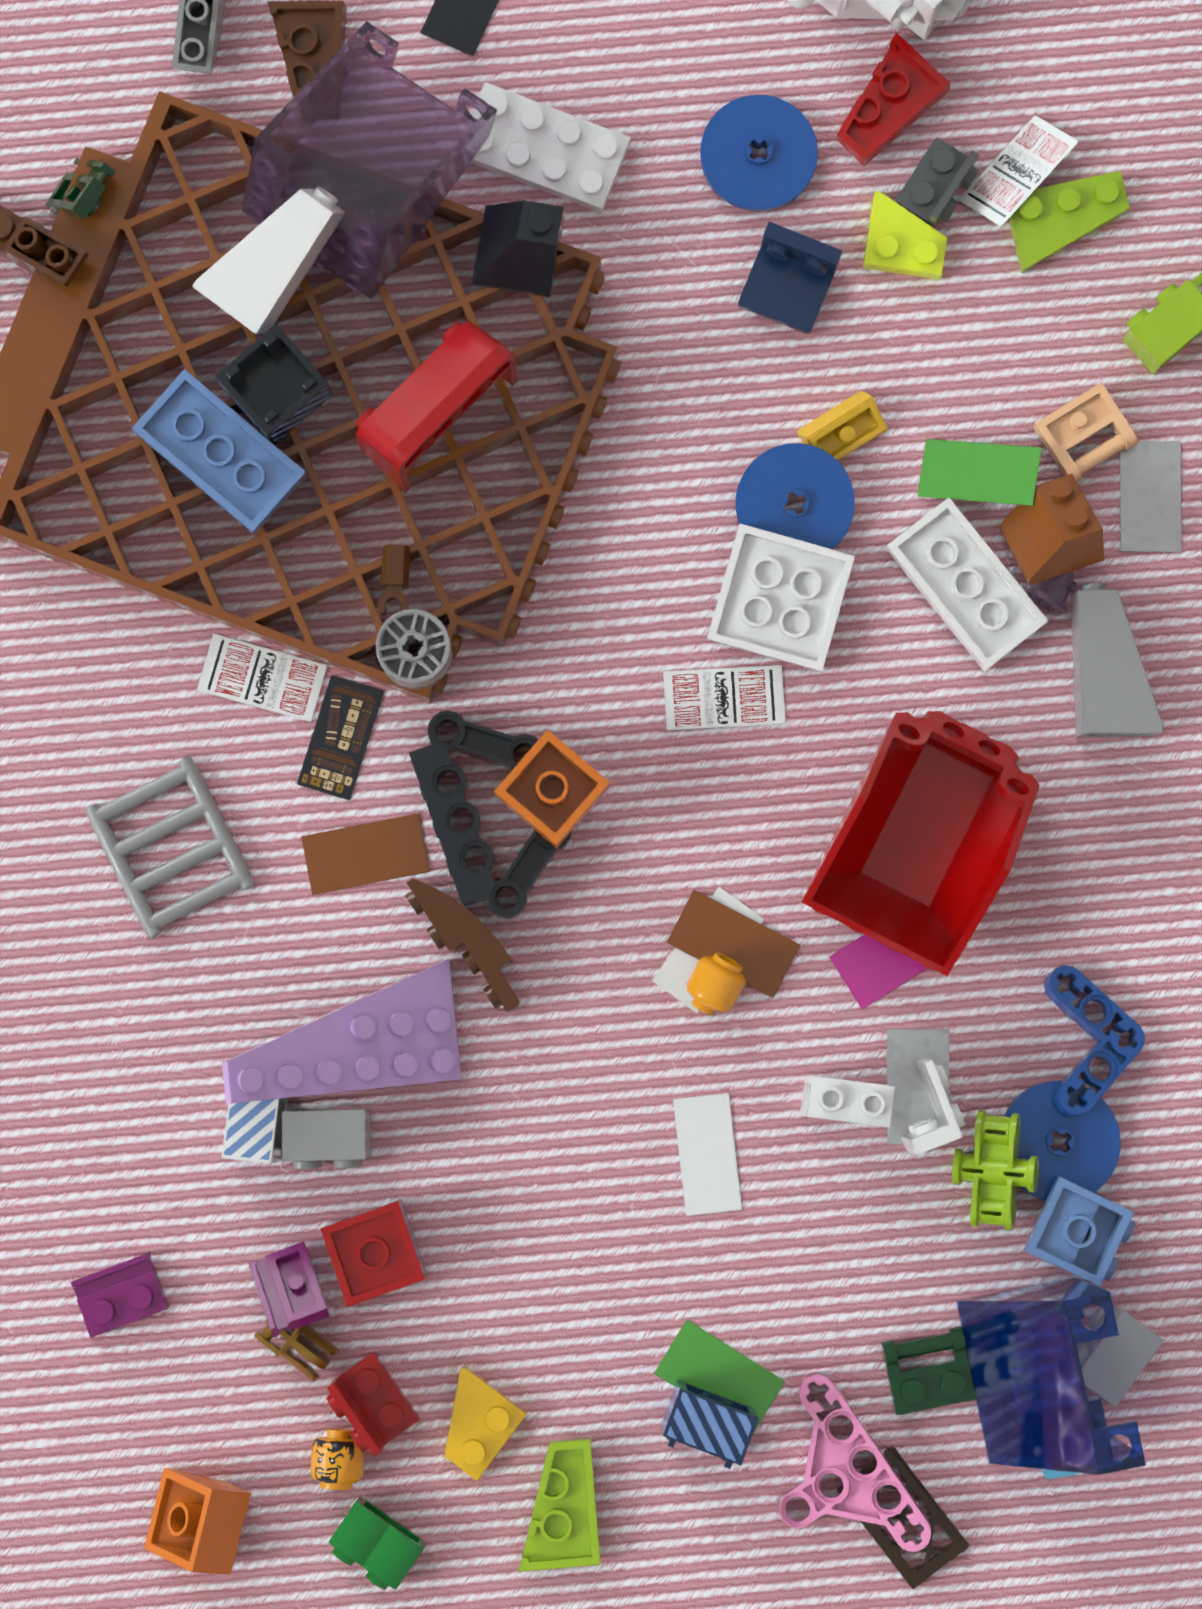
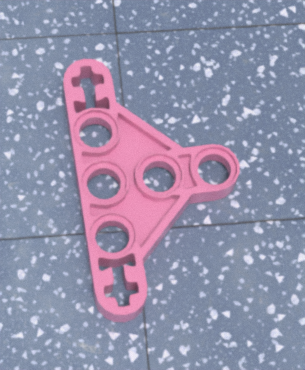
M813 1374L807 1377L800 1386L799 1397L803 1406L814 1420L804 1481L790 1490L782 1498L779 1505V1514L783 1522L792 1528H803L822 1515L829 1514L886 1526L902 1549L909 1552H918L924 1549L929 1544L931 1538V1525L835 1383L823 1374ZM811 1382H815L818 1386L825 1383L829 1389L825 1393V1398L829 1404L832 1405L835 1400H838L842 1406L831 1411L824 1420L818 1415V1412L825 1410L818 1399L811 1402L807 1397L811 1392V1387L809 1386ZM838 1415H844L852 1421L853 1432L846 1439H838L830 1431V1422ZM861 1450L872 1452L877 1459L876 1469L869 1474L858 1472L853 1464L855 1454ZM833 1473L842 1479L843 1491L840 1495L828 1497L821 1491L820 1480L826 1474ZM892 1485L899 1490L901 1501L897 1507L887 1509L879 1504L877 1492L881 1487ZM793 1497L804 1498L810 1506L809 1515L803 1520L792 1519L786 1511V1505ZM907 1504L913 1510V1512L906 1513L910 1523L913 1526L920 1523L924 1528L920 1532L922 1540L918 1543L912 1538L906 1541L902 1537L906 1528L900 1518L895 1524H892L889 1517L900 1514Z

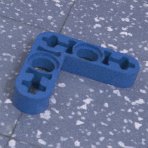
M1064 965L1054 969L1047 975L1044 981L1045 993L1053 1003L1096 1041L1054 1093V1103L1057 1110L1064 1116L1073 1118L1081 1116L1092 1109L1141 1051L1145 1043V1036L1142 1028L1087 977L1073 966ZM1067 976L1071 980L1068 986L1070 990L1076 995L1084 990L1087 995L1080 999L1076 1006H1073L1071 1002L1077 999V997L1068 990L1064 993L1059 992L1057 988L1060 982L1056 978L1062 979ZM1094 1001L1102 1006L1104 1018L1100 1023H1093L1085 1016L1084 1010L1088 1002ZM1113 1018H1115L1117 1023L1111 1027L1120 1034L1128 1031L1131 1034L1128 1041L1132 1047L1127 1045L1121 1048L1118 1045L1120 1036L1111 1029L1104 1034L1101 1029L1109 1025ZM1096 1057L1105 1060L1109 1066V1074L1104 1080L1093 1077L1090 1072V1063ZM1084 1082L1089 1085L1090 1088L1085 1089L1079 1096L1078 1100L1082 1106L1079 1104L1072 1107L1069 1106L1067 1102L1070 1096L1066 1091L1073 1092L1079 1089Z

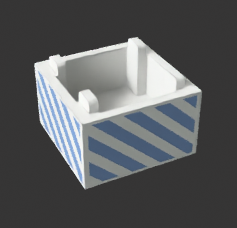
M288 1098L228 1104L222 1158L267 1164L279 1162L280 1156H282V1111H286Z

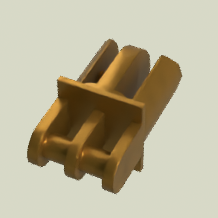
M269 1324L261 1333L257 1331L254 1335L258 1341L274 1352L276 1357L281 1356L313 1382L318 1379L319 1374L290 1351V1347L321 1369H325L329 1361L322 1353L301 1338L300 1334L305 1335L331 1356H335L339 1351L337 1347L309 1325L297 1328L293 1333H290L287 1329L278 1332L287 1340L281 1348L271 1341L273 1335Z

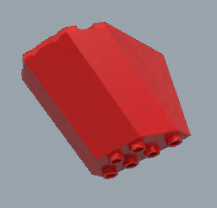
M927 711L922 718H915L909 712L895 713L811 879L801 903L811 907L819 914L827 915L847 925L857 933H863L884 944L890 950L900 952L920 962L926 968L936 970L948 977L1011 871L1040 785L1032 774L1024 773L1016 765L1019 757L1010 746L988 737V735L965 723L954 720L951 716L941 711Z

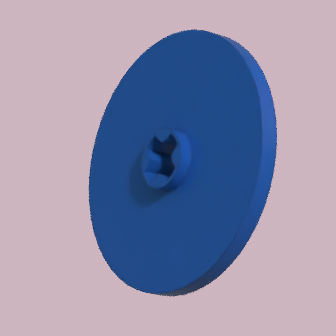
M768 95L744 96L723 106L707 124L700 147L702 170L714 192L729 204L749 211L774 210L795 200L810 183L818 157L816 136L806 117L790 103ZM754 146L756 149H760L763 146L766 147V160L761 157L753 160L751 158V147Z
M791 443L779 445L765 451L748 466L740 479L735 504L739 524L833 549L841 542L851 525L855 498L848 474L832 455L812 445ZM793 492L796 497L801 495L805 497L806 502L801 505L803 509L801 514L797 515L794 510L788 512L785 510L784 505L788 502V493Z
M1049 1081L1028 1088L1015 1098L1004 1114L1005 1117H1011L1013 1113L1020 1114L1021 1116L1018 1158L1029 1159L1031 1156H1038L1039 1178L1036 1192H1028L1025 1187L1020 1188L1029 1195L1044 1201L1047 1200L1057 1176L1093 1193L1096 1192L1112 1175L1120 1154L1119 1127L1113 1112L1102 1098L1097 1101L1091 1110L1078 1117H1066L1057 1110L1054 1103V1093L1063 1081ZM1081 1085L1079 1089L1073 1092L1066 1091L1070 1096L1067 1102L1068 1105L1071 1107L1077 1104L1082 1106L1078 1099L1087 1088ZM1053 1132L1060 1135L1065 1133L1068 1135L1069 1138L1065 1141L1066 1151L1051 1149L1050 1145L1054 1141L1051 1136Z

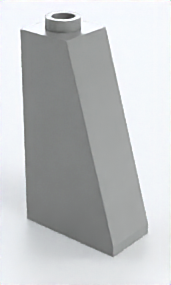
M1102 583L1082 585V590H1077L1071 596L1076 738L1155 737L1163 732V724L1118 589L1106 590V584Z

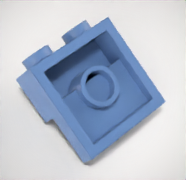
M1057 1176L1025 1245L1024 1251L1101 1286L1103 1280L1109 1281L1116 1270L1118 1258L1114 1256L1120 1242L1126 1244L1132 1235L1135 1221L1131 1220L1134 1212Z

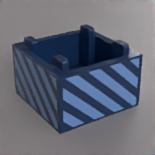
M677 1380L661 1424L663 1437H666L668 1440L667 1446L674 1448L677 1441L721 1458L725 1461L724 1467L731 1469L732 1463L742 1465L758 1421V1416L752 1407Z

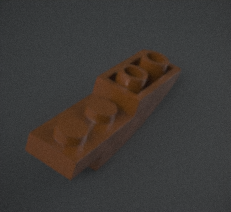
M0 205V256L32 273L34 271L51 282L68 287L89 256V253L25 216L22 218ZM48 240L55 245L49 248L46 241ZM44 258H46L47 264L46 266H43L42 264L38 263V261H41Z
M416 879L408 881L407 885L411 892L405 896L417 915L425 912L431 921L432 926L426 930L438 949L446 946L449 952L452 953L465 945L468 951L461 955L474 975L481 971L489 985L483 988L494 1008L497 1009L503 1006L506 1012L520 1005V1001L500 971L501 968L513 962V960L491 931L474 914L452 897Z

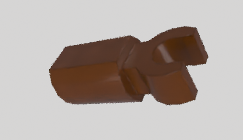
M393 544L383 546L381 586L386 589L378 601V609L381 615L386 616V606L391 600H397L401 603V611L409 609L407 597L403 594L404 589L409 587L411 549L409 546Z

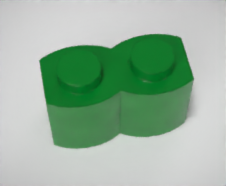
M362 1497L357 1499L329 1540V1543L335 1547L332 1553L339 1560L350 1566L354 1562L363 1566L368 1571L366 1574L367 1579L383 1590H386L388 1586L395 1590L398 1588L427 1544L412 1531L394 1521L381 1509Z

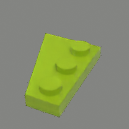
M1121 171L1035 189L1009 218L1021 274L1030 270L1049 256H1054L1061 252L1065 247L1085 235H1090L1128 212L1130 207Z
M590 1438L549 1442L519 1572L601 1565Z

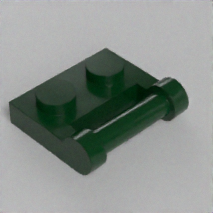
M961 1326L949 1328V1333L900 1343H894L893 1340L881 1342L896 1415L976 1400L965 1338ZM952 1349L954 1360L905 1370L899 1369V1359Z

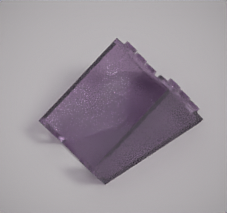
M366 21L255 138L241 211L246 213L253 222L260 225L300 189L316 190L317 187H320L331 193L338 200L336 206L343 210L345 214L314 263L345 281L352 290L361 292L369 299H372L488 139L497 109L466 88L460 92L455 110L393 69L399 43ZM370 39L377 41L383 47L385 55L380 54L372 47ZM467 106L478 110L481 117L478 120L469 113Z

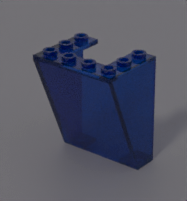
M1073 1277L956 1300L989 1464L1095 1475L1146 1466L1137 1422L1132 1421L1107 1426L1102 1400L1099 1398L1088 1401L1076 1343L1119 1335L1109 1291ZM1092 1304L1100 1306L1105 1314L1103 1325L1096 1330L1086 1329L1080 1320L1084 1318L1083 1309ZM1115 1435L1127 1436L1132 1448L1116 1438Z

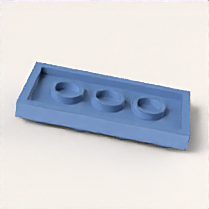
M185 369L131 428L137 436L254 535L307 476L300 466Z

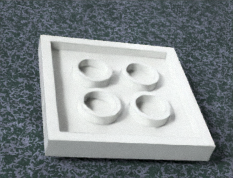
M739 524L707 640L822 672L855 556Z

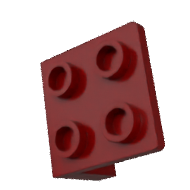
M375 1351L339 1375L327 1387L330 1395L326 1399L332 1410L339 1418H342L344 1415L347 1417L354 1428L350 1434L356 1445L363 1453L369 1450L374 1457L382 1452L384 1446L389 1441L420 1420V1417Z

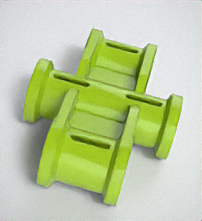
M978 1110L975 1121L974 1154H967L964 1152V1149L956 1148L952 1165L953 1184L961 1185L963 1181L973 1182L970 1208L971 1227L989 1224L1004 1226L1005 1230L1013 1231L1017 1210V1187H1025L1028 1192L1034 1193L1037 1190L1039 1178L1038 1156H1031L1029 1159L1018 1158L1021 1135L1020 1114L1013 1113L1011 1117L987 1115L984 1110Z

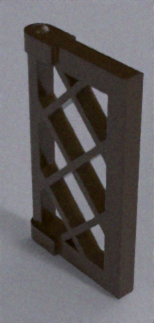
M891 1446L885 1449L883 1455L889 1464L893 1463L904 1477V1486L907 1490L915 1492L930 1511V1518L927 1519L931 1525V1538L929 1544L924 1549L918 1551L925 1552L924 1564L913 1571L901 1555L902 1548L897 1543L891 1542L878 1524L863 1521L861 1523L910 1587L915 1589L945 1564L968 1548L969 1543L920 1482L897 1449ZM875 1458L859 1472L863 1474L873 1472L877 1466V1459ZM843 1484L837 1488L839 1494L843 1491ZM885 1485L882 1487L889 1489H897L892 1485ZM907 1505L901 1511V1514L889 1518H900L905 1525V1520L909 1521L906 1517ZM934 1524L940 1525L952 1540L943 1549L931 1548Z

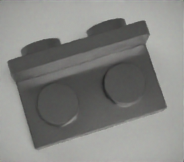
M936 137L895 202L933 228H935L940 219L947 222L959 203L953 199L960 187L968 190L979 172V169L974 167L979 154L971 151L969 156Z

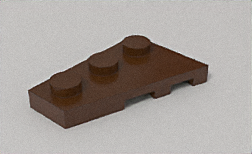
M267 1L276 27V36L283 53L287 68L286 73L298 116L301 120H340L346 4L344 1Z

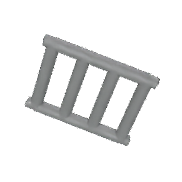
M187 756L179 761L180 767L101 807L98 804H94L85 808L89 821L149 939L155 938L162 932L161 927L240 887L244 891L255 886L251 873L191 756ZM187 781L197 803L119 842L117 841L108 823L109 820ZM205 817L215 838L135 877L125 856ZM221 852L223 853L232 874L153 913L143 893L144 891Z

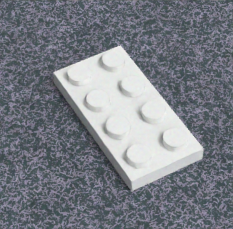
M485 82L457 149L456 156L461 160L602 213L630 145L631 137Z
M949 497L890 542L885 548L984 672L1048 622L1047 618Z

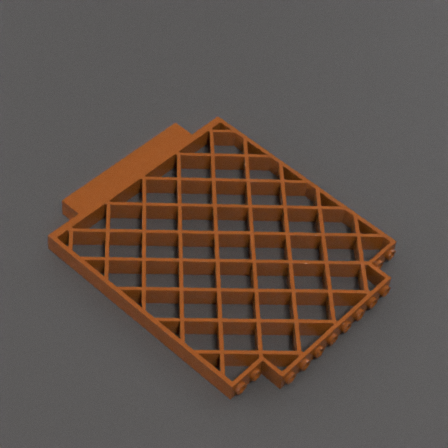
M159 91L130 163L85 146L67 192L73 184L80 190L83 186L75 180L79 174L88 176L92 168L86 165L89 160L105 162L116 173L113 177L106 176L102 182L106 188L101 194L103 198L102 203L94 214L87 216L85 219H80L59 209L51 231L87 251L89 256L68 287L58 285L37 272H33L0 352V455L8 458L0 478V539L431 703L434 694L441 696L448 679L447 673L438 683L431 687L419 690L403 688L390 680L385 672L355 661L376 652L377 636L338 653L328 651L316 645L301 609L357 585L375 627L379 632L383 623L365 585V581L382 574V558L358 568L337 519L393 495L414 541V544L409 545L411 547L410 562L421 557L443 606L429 613L437 617L441 622L449 620L447 632L452 645V659L456 658L463 637L458 635L459 630L504 647L507 637L514 640L522 617L516 615L521 601L528 603L536 584V580L531 579L536 564L543 566L551 545L545 542L550 527L557 529L565 510V507L559 505L564 491L571 493L579 474V470L574 469V465L579 454L586 456L593 438V434L588 432L592 419L600 420L608 399L602 396L607 382L614 384L622 361L616 359L617 346L577 332V329L584 331L592 308L586 307L591 293L599 294L606 272L601 271V257L560 242L554 277L574 268L587 272L566 327L557 330L543 297L529 294L547 335L511 351L516 356V366L555 351L576 398L522 421L501 376L494 385L512 425L459 449L450 429H448L442 437L450 453L407 471L412 487L456 467L478 515L422 540L401 493L403 490L387 474L383 472L386 478L385 481L330 504L309 457L356 437L355 435L359 428L356 426V421L365 410L346 367L401 344L414 372L421 364L410 339L463 316L466 322L471 321L480 328L473 312L518 293L485 287L466 296L446 253V250L480 236L484 213ZM176 118L186 121L172 127ZM214 132L234 139L247 169L191 192L173 150ZM247 145L277 156L255 165ZM164 152L170 161L185 196L136 216L161 153ZM306 166L326 175L330 187L338 200L336 206L345 212L339 224L347 222L365 266L310 289L304 277L300 283L302 293L291 297L275 324L311 310L330 352L329 356L311 364L323 377L338 371L358 418L303 442L295 427L290 431L295 445L282 450L295 463L303 462L323 508L269 532H266L263 525L258 530L257 537L203 560L182 512L212 499L198 487L175 497L156 451L140 437L84 461L65 416L119 393L134 426L141 417L128 388L181 365H184L185 370L200 382L191 361L246 337L250 344L257 340L255 333L239 321H235L183 344L164 299L192 288L194 282L230 251L218 253L200 211L256 187L270 216L276 210L264 183ZM338 179L367 189V191L346 199ZM64 197V199H63V201L73 202V201H70V200L66 199L65 197ZM393 200L415 207L428 238L374 261L355 217ZM429 213L459 225L438 234ZM193 214L212 258L156 281L137 238ZM48 240L46 241L49 248L55 245ZM128 240L148 285L99 306L125 241ZM436 255L456 300L402 323L382 278ZM46 258L38 261V263L46 266ZM370 283H374L393 328L338 351L318 306ZM156 303L175 348L120 371L101 327ZM89 329H91L111 376L62 396ZM565 346L603 359L591 394L585 392ZM231 398L223 401L237 414L242 413ZM583 412L555 485L550 484L529 435ZM54 418L74 466L25 487ZM520 440L541 488L486 512L465 463ZM143 455H147L166 501L111 524L92 478ZM82 482L102 529L61 547L43 542L28 505ZM548 502L519 576H516L493 525ZM16 509L28 536L8 528ZM174 517L194 564L152 583L135 577L119 540ZM330 523L351 571L294 595L273 547ZM484 530L506 579L450 603L429 553ZM109 545L120 571L82 556ZM265 551L286 600L245 618L226 612L210 574ZM201 579L212 606L176 593L174 590ZM513 592L498 631L458 616ZM293 613L305 641L264 625Z

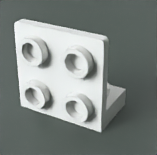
M920 1059L915 1061L938 1122L936 1119L931 1120V1118L918 1121L908 1126L910 1133L901 1136L907 1152L915 1155L962 1138L960 1127L965 1126L957 1103L952 1104L949 1102L944 1089L949 1088L950 1084L942 1065L934 1064L931 1059Z

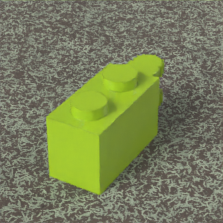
M1202 273L1192 281L1188 279L1180 287L1172 283L1157 296L1156 300L1159 302V305L1149 313L1143 308L1126 323L1130 329L1122 340L1152 374H1155L1202 333V293L1198 290L1202 286Z

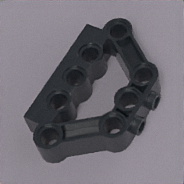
M441 711L433 716L428 725V737L431 745L409 752L420 784L421 794L426 801L433 821L434 831L437 838H439L446 858V865L450 876L453 878L462 905L465 907L486 899L488 906L496 916L506 920L514 919L526 909L527 895L555 853L563 850L569 844L572 832L556 849L534 830L503 878L495 882L491 872L495 862L494 853L490 846L479 838L478 832L481 827L480 814L474 805L466 801L467 777L459 766L453 764L450 754L459 752L513 770L517 765L513 758L516 750L524 746L532 748L538 739L527 734L515 737L466 722L457 712ZM445 723H453L460 729L459 736L453 742H442L438 738V730ZM446 773L456 774L460 778V787L453 793H444L439 789V779ZM458 811H469L474 816V822L470 829L458 831L452 827V817ZM472 848H480L487 853V862L480 869H471L465 864V856ZM503 888H513L519 895L518 903L511 909L500 908L496 903L497 893Z

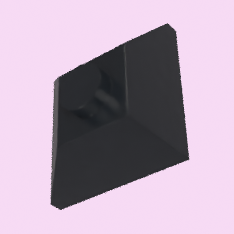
M526 200L486 205L472 284L550 298L564 224V207Z

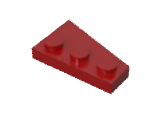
M896 32L883 60L879 61L873 71L872 79L862 95H859L837 133V141L865 167L950 91V82Z

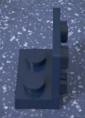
M769 221L763 234L760 250L739 298L738 306L805 334H810L839 265L843 250Z

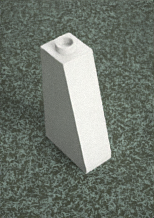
M317 187L316 190L300 189L194 282L192 287L253 333H266L275 324L345 212L336 206L337 198L323 188Z

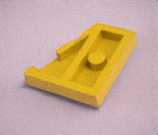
M465 1365L459 1373L444 1456L477 1481L526 1416V1412Z

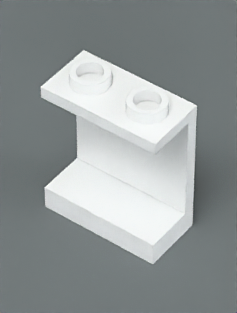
M805 1075L800 1116L890 1128L895 1086Z

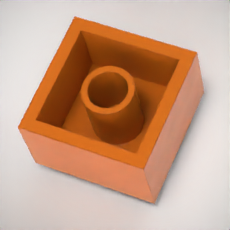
M547 729L495 789L494 794L557 849L610 788V782Z

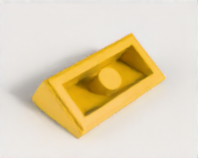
M859 391L798 429L797 433L804 444L820 448L838 461L888 430V427L873 397L864 391Z

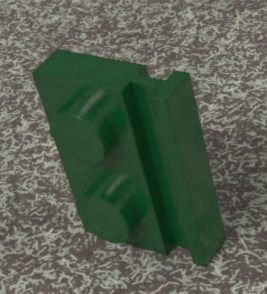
M76 158L73 163L78 165L80 158ZM89 160L86 165L92 168L88 176L79 174L75 180L83 186L80 190L73 184L67 192L75 171L73 173L66 172L45 205L56 214L61 209L75 218L85 219L87 216L94 214L101 205L103 199L101 194L106 188L102 182L106 176L113 177L116 171L105 162ZM64 197H65L66 199H68V200H70V201H73V202L63 201V199H64Z

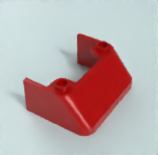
M457 321L452 324L442 336L444 342L376 410L373 407L368 408L356 421V426L359 428L355 436L360 449L405 493L411 489L407 470L501 376L512 387L518 382L516 356L504 344L471 321L463 324Z

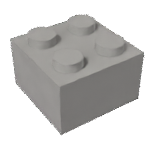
M371 1109L282 1111V1161H293V1169H318V1167H322V1161L334 1160V1168H359V1166H362V1160L372 1157Z
M1108 1303L1105 1309L1099 1307L1092 1314L1086 1325L1090 1330L1081 1342L1075 1340L1063 1356V1360L1066 1363L1062 1370L1099 1398L1116 1408L1164 1339L1123 1309Z

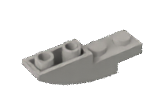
M179 0L172 63L173 69L212 74L220 41L226 0Z

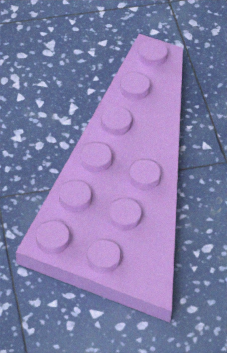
M450 960L440 961L421 972L412 974L395 984L375 991L317 1020L295 1028L278 1038L222 1062L226 1104L461 1080Z

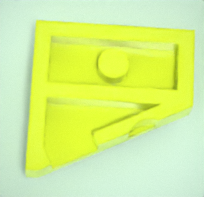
M875 191L863 268L940 280L943 271L947 237L882 192Z

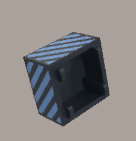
M277 324L215 375L225 393L259 432L274 445L333 396L329 383Z

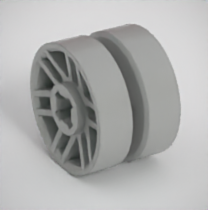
M408 609L392 615L383 623L376 639L377 658L385 674L395 684L403 688L419 690L431 687L438 683L450 668L453 653L448 632L443 623L429 612ZM413 643L421 647L418 656L415 657L408 653Z

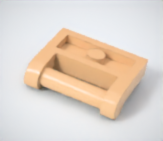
M1102 382L1036 422L1033 426L1058 465L1062 477L1073 474L1077 482L1082 479L1081 475L1117 452L1122 449L1128 451L1138 445V439ZM1111 425L1115 431V436L1073 461L1067 451Z

